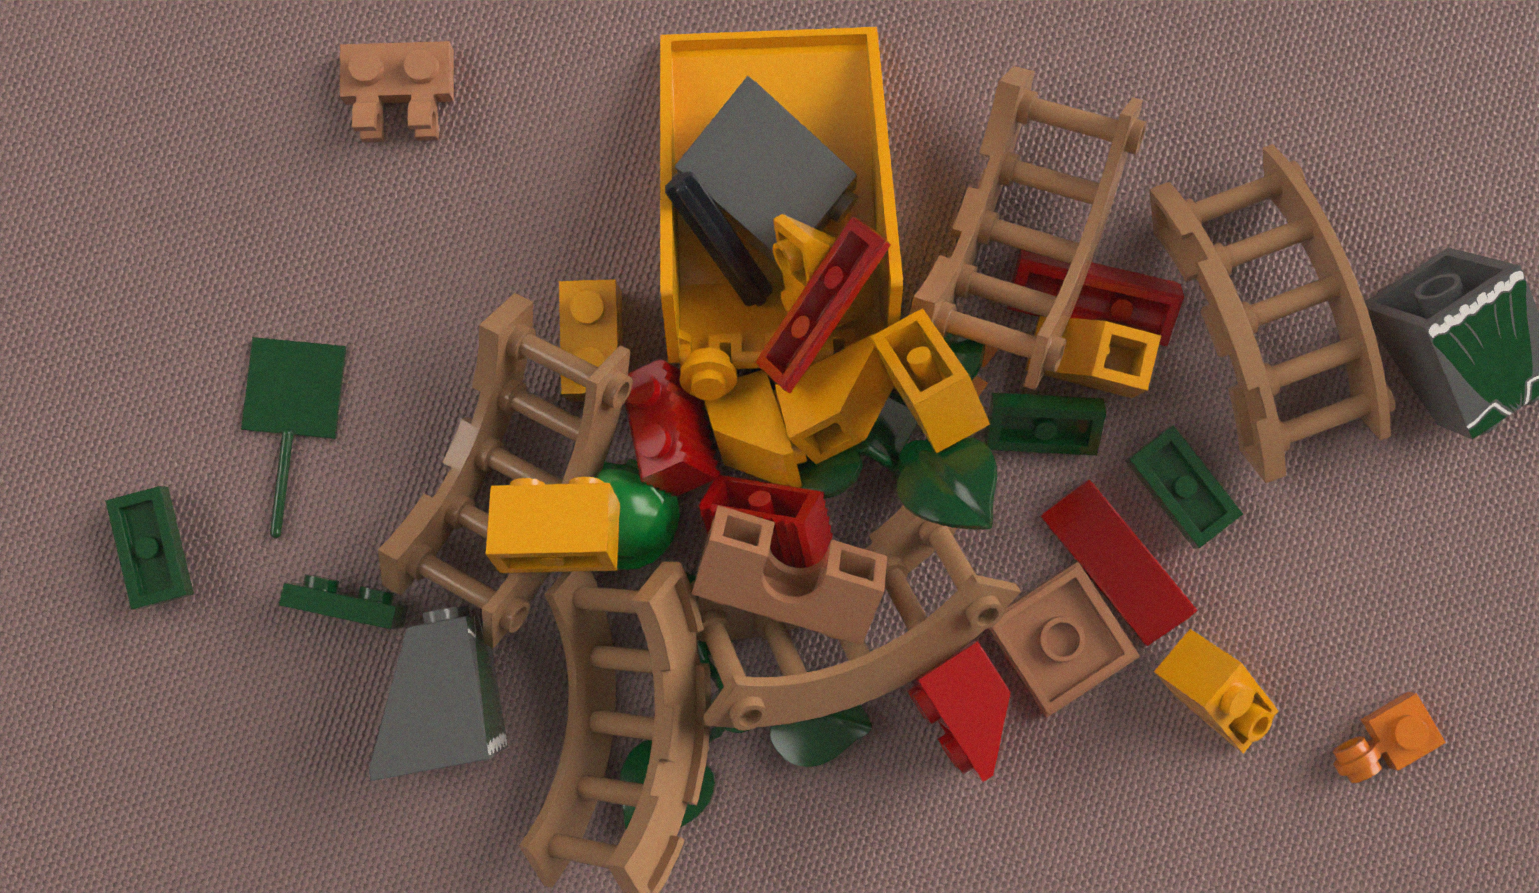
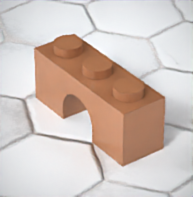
M718 505L700 558L692 595L709 599L719 605H729L766 616L776 622H786L813 630L833 639H843L856 644H863L884 594L887 556L831 539L825 556L817 564L806 568L790 567L778 561L770 550L775 522Z

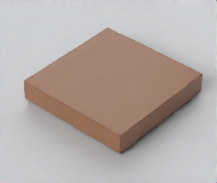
M1079 562L1072 563L1012 602L1005 609L1001 620L994 626L987 628L1039 711L1046 718L1140 657Z

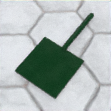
M252 337L241 430L282 434L270 536L274 539L279 538L282 533L293 435L336 439L346 346Z

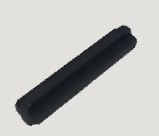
M691 171L674 174L672 180L665 186V194L746 306L756 304L758 307L765 304L766 298L772 293L771 283L699 179Z

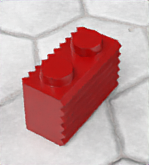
M658 359L628 373V376L633 380L630 394L625 401V407L641 482H647V485L653 484L654 488L659 487V490H665V493H671V496H678L716 480L720 471L715 469L718 461L713 459L716 451L711 449L714 441L708 438L711 431L706 429L709 421L704 419L707 412L702 409L704 401L683 390L680 385V370L666 361Z
M719 475L712 482L698 505L707 537L718 505L775 522L770 550L778 561L790 567L806 568L817 564L823 559L833 537V533L830 532V516H827L828 508H825L826 500H823V491Z

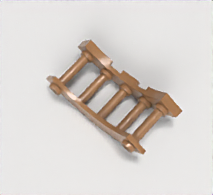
M1013 66L998 81L993 107L980 149V155L988 157L989 161L986 169L983 170L978 188L968 186L953 224L952 236L959 238L950 258L939 255L928 277L913 297L910 315L923 308L943 338L950 333L1031 359L1024 387L1035 390L1046 370L1055 373L1059 367L1066 345V339L1062 338V335L1071 317L1099 244L1128 153L1137 155L1144 138L1147 121L1138 119L1143 100L1133 97L1120 113L1119 120L1039 99L1038 92L1031 90L1035 71ZM1032 120L1112 142L1100 183L1020 161V155L1013 152L1021 124L1029 125ZM1014 182L1091 204L1092 208L1080 242L1000 220L999 213L994 212L1002 186L1011 187ZM992 241L1071 264L1058 296L977 273V266H974L973 263L981 244L989 246ZM972 294L1047 318L1037 336L957 312L955 303L958 296L967 299Z
M1273 144L1263 147L1264 177L1196 202L1191 198L1184 200L1171 182L1149 189L1154 235L1173 259L1185 282L1197 279L1209 305L1202 307L1200 312L1217 355L1219 357L1230 356L1238 385L1228 388L1235 417L1239 450L1265 483L1286 476L1284 452L1290 450L1291 443L1361 418L1381 441L1391 437L1390 412L1395 410V399L1385 381L1382 360L1368 310L1346 254L1318 201L1306 185L1302 168L1296 161H1288ZM1269 198L1288 221L1287 224L1227 246H1223L1221 243L1213 244L1202 227L1204 222ZM1295 244H1302L1319 280L1251 305L1246 301H1240L1229 276L1233 267ZM1328 301L1341 341L1274 366L1263 363L1254 336L1258 332V326ZM1346 363L1350 386L1349 398L1285 422H1281L1278 419L1273 396L1280 393L1281 387Z
M516 293L510 296L479 325V347L472 388L481 393L473 419L469 417L461 419L454 439L442 461L443 464L450 467L447 476L433 498L423 493L406 519L378 549L383 586L401 596L415 579L421 580L425 577L482 609L484 644L491 648H494L508 631L514 633L522 626L529 613L530 601L550 572L510 573L496 591L437 558V552L455 528L460 529L464 526L487 539L488 514L475 507L473 498L487 472L493 469L513 480L532 478L540 480L545 484H568V481L572 478L594 477L596 473L600 472L611 446L621 407L628 398L633 384L632 378L628 376L629 349L620 345L597 367L537 337L536 330L532 328L533 302ZM528 358L586 387L582 419L527 391V386L522 381ZM517 411L576 442L563 480L504 449L502 439L509 425L512 413Z
M903 505L889 520L869 535L872 544L865 548V550L887 556L884 589L887 590L908 631L871 652L865 641L860 645L838 639L848 661L821 670L807 672L788 630L798 628L799 626L786 622H776L766 616L729 605H719L709 599L695 596L704 629L700 632H695L696 638L706 642L724 685L722 691L703 716L706 726L750 730L755 727L791 724L820 718L876 699L916 679L957 653L985 629L997 624L1003 617L1005 609L1021 591L1016 583L976 575L954 538L955 531L958 528L942 526L921 519L908 511ZM936 551L958 591L927 617L906 578L910 571ZM692 581V583L690 584L691 587H692V589H693L694 581ZM759 636L767 639L783 676L746 677L731 640Z
M663 561L640 590L598 588L591 571L563 572L544 594L554 614L563 643L568 673L569 695L567 726L559 766L539 815L519 845L544 886L553 888L569 862L574 861L609 869L623 893H660L680 854L685 839L678 837L677 834L682 824L687 804L697 805L706 767L710 726H706L703 716L711 705L709 663H700L695 633L704 630L695 596L691 594L692 587L681 562ZM606 612L637 614L647 641L648 650L614 647L612 645ZM615 670L653 674L654 717L615 712ZM613 735L652 740L651 755L644 784L604 778ZM597 801L636 807L618 845L582 838Z

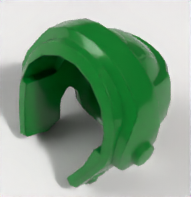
M629 458L625 464L605 461L602 470L596 473L594 478H598L604 483H610L620 503L617 569H640L660 557L673 541L680 516L678 497L671 496V493H665V490H659V487L654 488L653 484L647 485V482H641L636 459Z

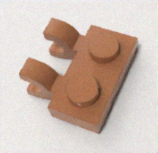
M450 41L340 44V98L345 105L353 104L352 129L360 131L361 141L384 142L383 103H409L408 127L410 130L415 129L416 140H439L438 102L454 101V49Z

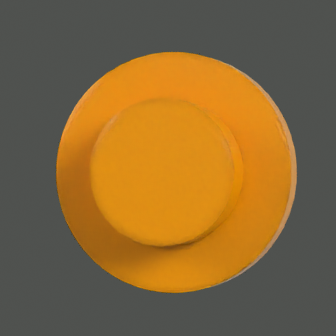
M702 348L693 351L687 356L685 363L680 369V385L683 390L702 400L718 399L731 392L737 384V370L735 366L731 363L730 357L718 349Z

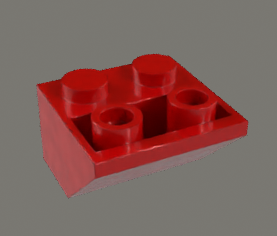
M972 640L957 653L912 680L914 686L906 690L922 717L927 719L930 724L938 721L945 734L937 740L954 767L958 768L963 775L971 771L984 782L994 775L1011 692L979 642Z

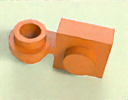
M1406 692L1360 719L1372 739L1367 742L1363 736H1358L1338 745L1333 750L1337 759L1333 765L1340 776H1347L1351 783H1358L1371 778L1382 769L1378 762L1381 755L1390 769L1399 771L1446 742L1418 694Z

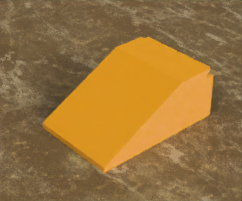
M877 27L660 35V292L668 363H680L681 368L687 356L693 351L702 348H714L731 356V362L736 369L760 368L755 361L787 315L781 300V292L785 290L782 271L778 265L737 234L772 285V293L766 298L765 304L759 307L756 304L746 306L665 194V186L672 180V176L677 173L675 165L747 76L757 82L857 174L856 189L853 191L858 196L856 203L840 223L831 219L822 232L838 238L853 216L875 229L891 244L871 274L875 310L834 329L809 366L833 355L834 352L845 349L853 342L860 341L873 333L876 334L900 321L903 275Z

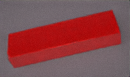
M853 216L755 361L765 373L788 393L793 391L891 246L879 232Z
M1020 249L1012 283L1058 296L1071 264ZM1092 262L1070 318L1108 321L1161 335L1159 345L1168 347L1185 296L1181 284L1178 282ZM1007 305V309H1008V310L1017 311V312H1021V313H1025V314H1030V315H1034V316H1038V317L1040 316V315H1037V314H1034V313H1031V312H1027V311H1024V310H1021V309H1018V308H1014V307H1011V306H1008V305Z
M1091 480L1081 481L1039 516L1076 562H1079L1085 573L1145 646H1149L1197 612L1196 607Z

